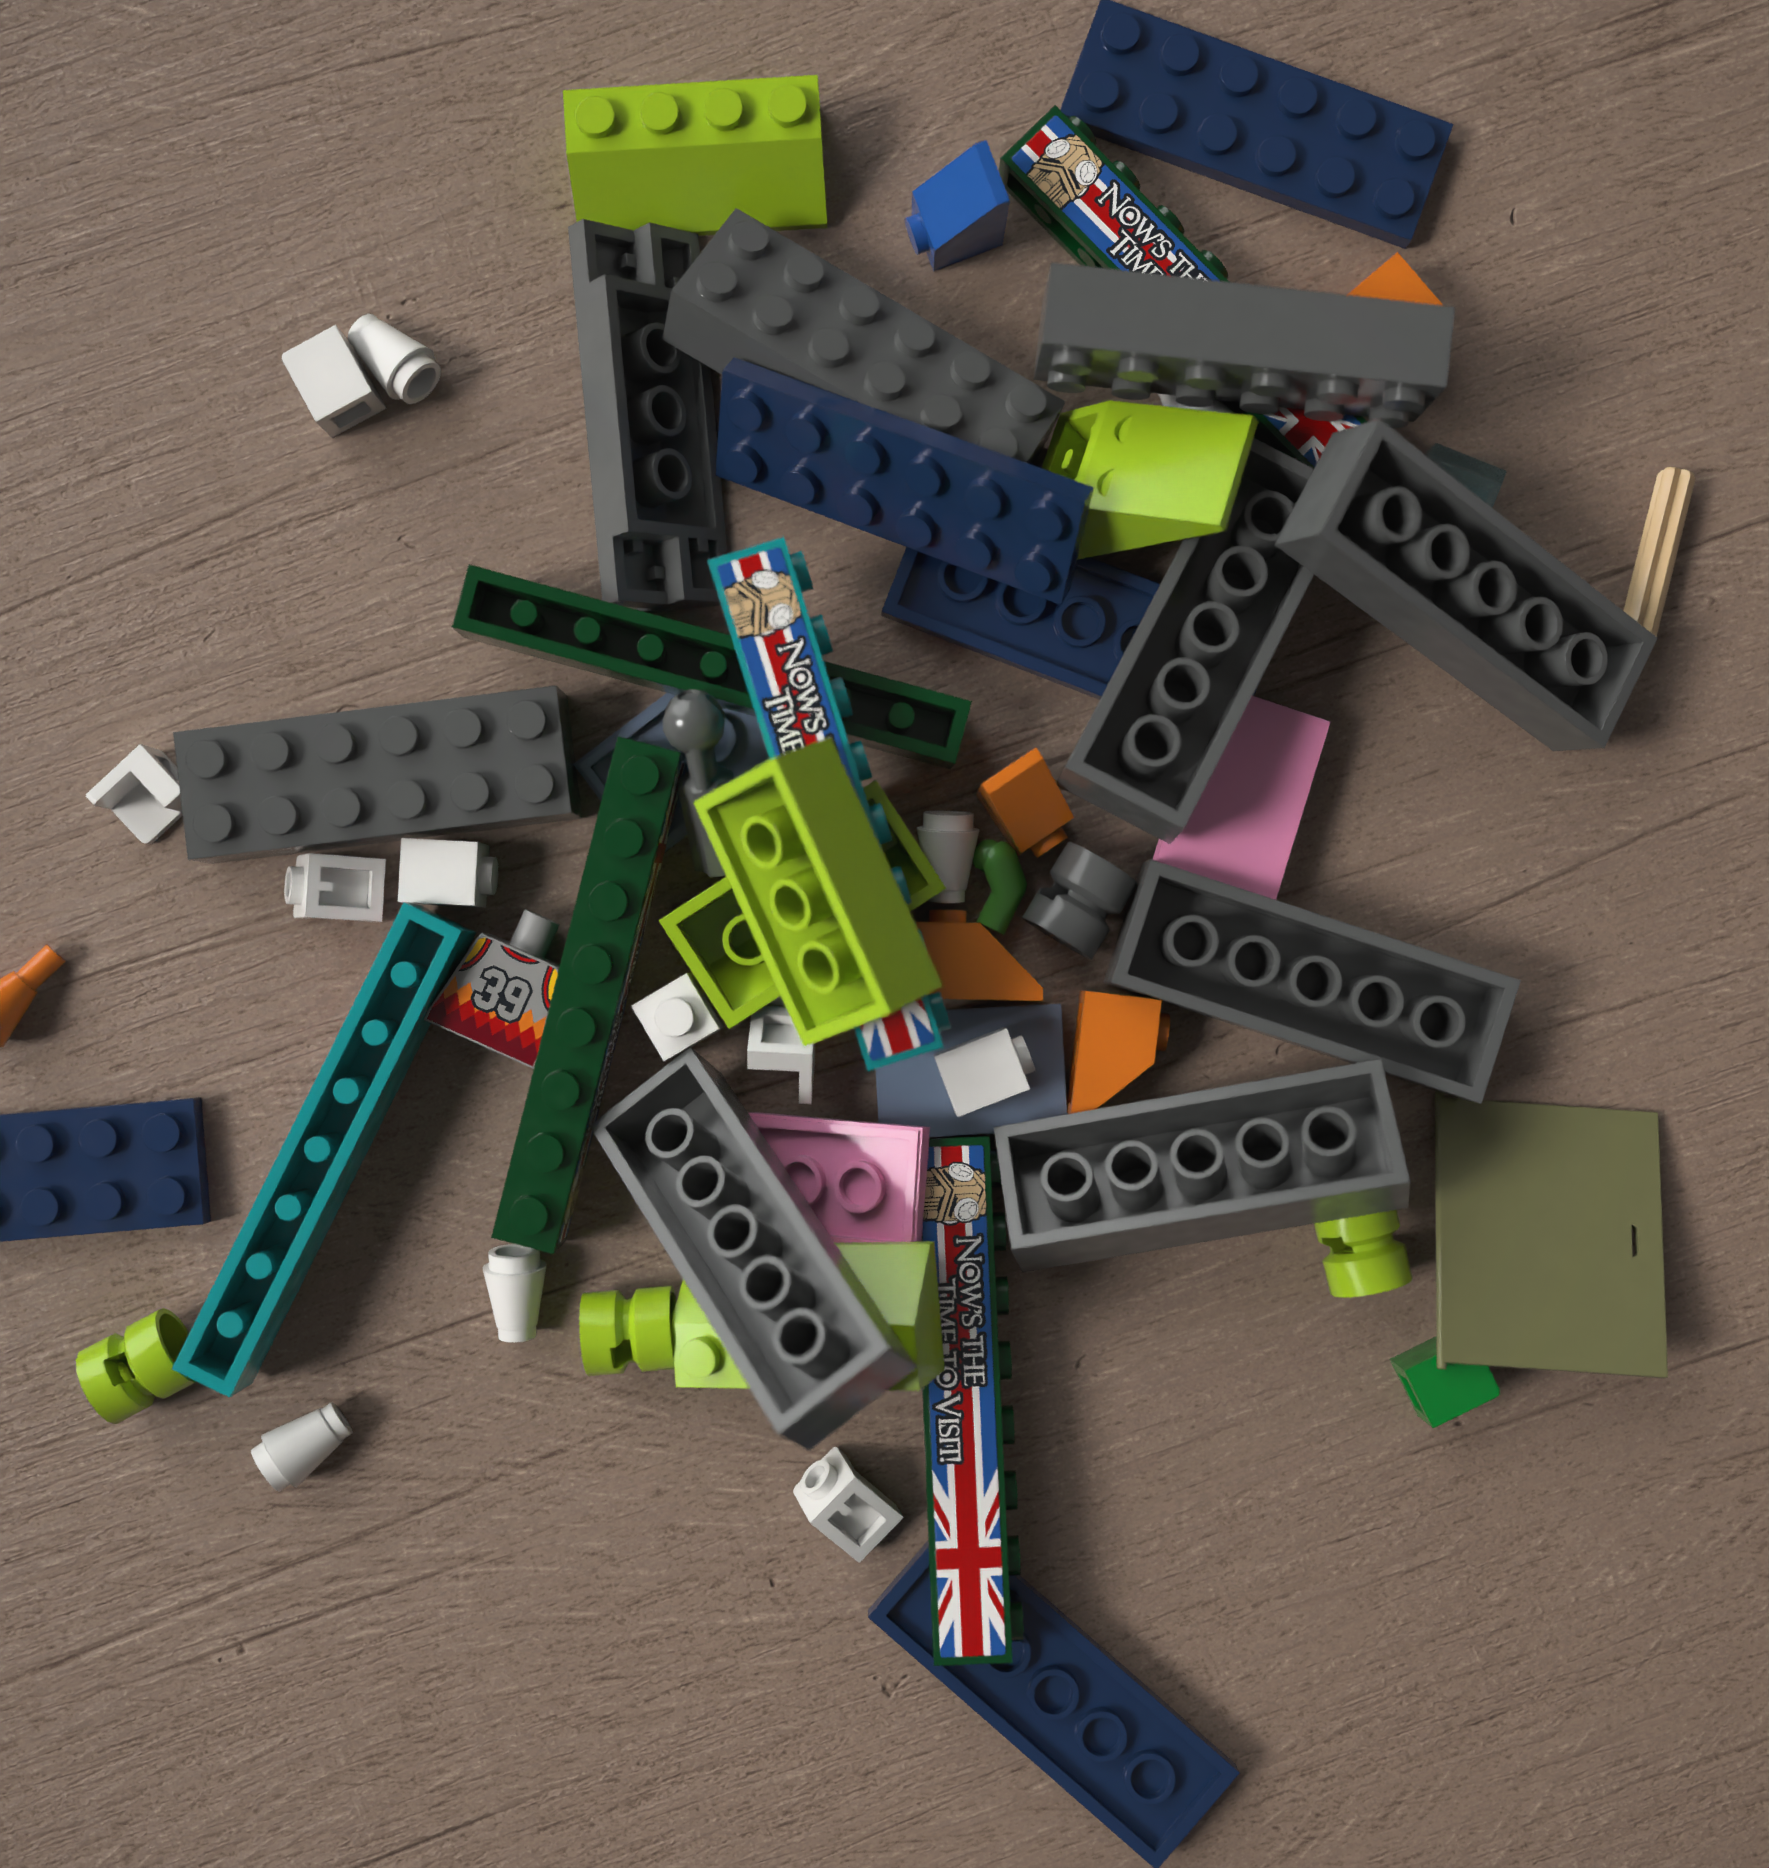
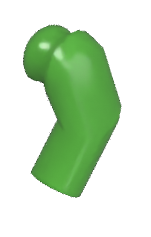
M986 839L976 846L973 865L985 873L991 893L976 922L1004 935L1026 892L1027 882L1016 850L1007 842Z

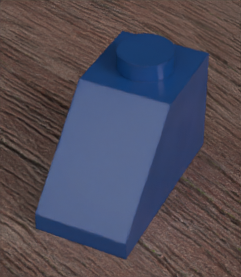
M987 140L974 144L912 191V215L905 218L907 233L917 255L924 252L927 253L933 272L1003 245L1010 200Z

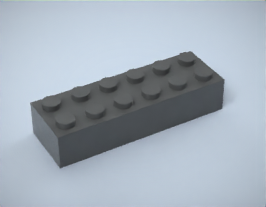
M737 208L671 290L662 340L722 374L727 364L736 357L1033 465L1044 448L1065 404L1064 400Z
M1051 262L1042 302L1034 380L1047 381L1049 389L1064 393H1079L1085 391L1086 386L1111 388L1113 396L1127 400H1144L1150 397V393L1174 395L1176 396L1177 403L1191 407H1208L1214 405L1215 400L1238 402L1240 403L1241 410L1254 414H1272L1278 412L1279 407L1304 410V416L1312 420L1337 421L1341 420L1344 414L1369 417L1368 422L1380 419L1390 428H1401L1407 426L1408 421L1414 422L1447 387L1455 307Z
M1380 419L1341 430L1331 435L1275 543L1278 548L1552 751L1605 748L1658 639Z
M1253 438L1226 530L1183 540L1057 781L1059 787L1168 844H1171L1184 830L1314 575L1275 545L1314 470L1313 468Z
M556 685L173 732L188 860L215 864L401 841V838L419 839L582 819L577 771L573 765L576 762L568 696Z
M1152 859L1141 864L1136 880L1138 885L1131 895L1103 981L1104 983L1153 999L1162 1000V1002L1351 1064L1381 1059L1385 1075L1458 1099L1482 1104L1521 980Z
M691 1047L590 1125L596 1138L778 1435L810 1451L917 1368L722 1073Z
M1381 1059L994 1127L1011 1250L1022 1273L1409 1207L1410 1178Z

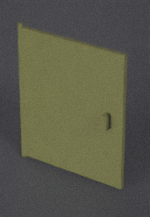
M1436 1091L1437 1369L1446 1370L1447 1363L1668 1378L1658 1112L1483 1100L1481 1104L1458 1098H1444L1443 1093ZM1632 1228L1634 1229V1232H1635V1255H1634V1256H1633V1253H1632Z

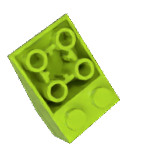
M1112 400L1060 413L1042 469L1094 487L1077 560L1225 531L1258 421L1251 415Z

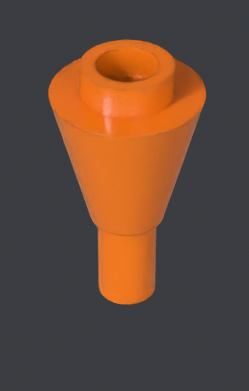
M48 944L18 972L12 971L0 978V1047L2 1048L38 993L36 989L66 962Z

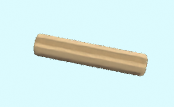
M1666 467L1657 474L1624 607L1625 613L1656 637L1696 480L1691 471L1676 467Z

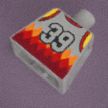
M525 909L510 942L493 934L481 933L427 1011L424 1020L534 1069L560 964L545 958L560 924Z

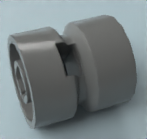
M1068 842L1050 870L1054 881L1052 887L1039 888L1022 919L1065 947L1092 960L1110 931L1105 920L1108 914L1121 913L1138 883L1121 869L1075 843Z

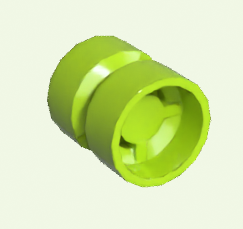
M1397 1210L1314 1224L1318 1242L1330 1248V1253L1322 1261L1330 1295L1333 1297L1349 1298L1378 1294L1402 1287L1412 1281L1413 1277L1405 1244L1393 1238V1234L1401 1226Z
M672 1285L637 1288L632 1298L625 1299L619 1290L584 1292L582 1294L579 1311V1333L582 1361L587 1376L624 1373L629 1363H636L642 1372L674 1369L670 1324L677 1300Z
M161 1308L127 1326L124 1336L114 1333L78 1352L76 1371L81 1388L89 1403L103 1419L109 1423L118 1424L153 1405L155 1396L165 1399L197 1382L172 1369L189 1335V1331L182 1321L172 1311Z

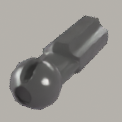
M686 690L675 695L669 701L664 712L663 731L669 743L686 755L689 771L679 777L678 791L695 871L708 874L709 877L726 876L693 803L734 780L732 770L717 765L714 747L719 743L724 734L725 713L719 701L707 692Z

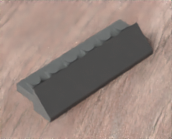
M582 219L570 225L568 233L602 601L624 607H633L646 613L722 606L707 561L728 554L721 477L715 475L717 434L711 369L662 340L671 290L700 255L698 234L650 222L636 230H630Z

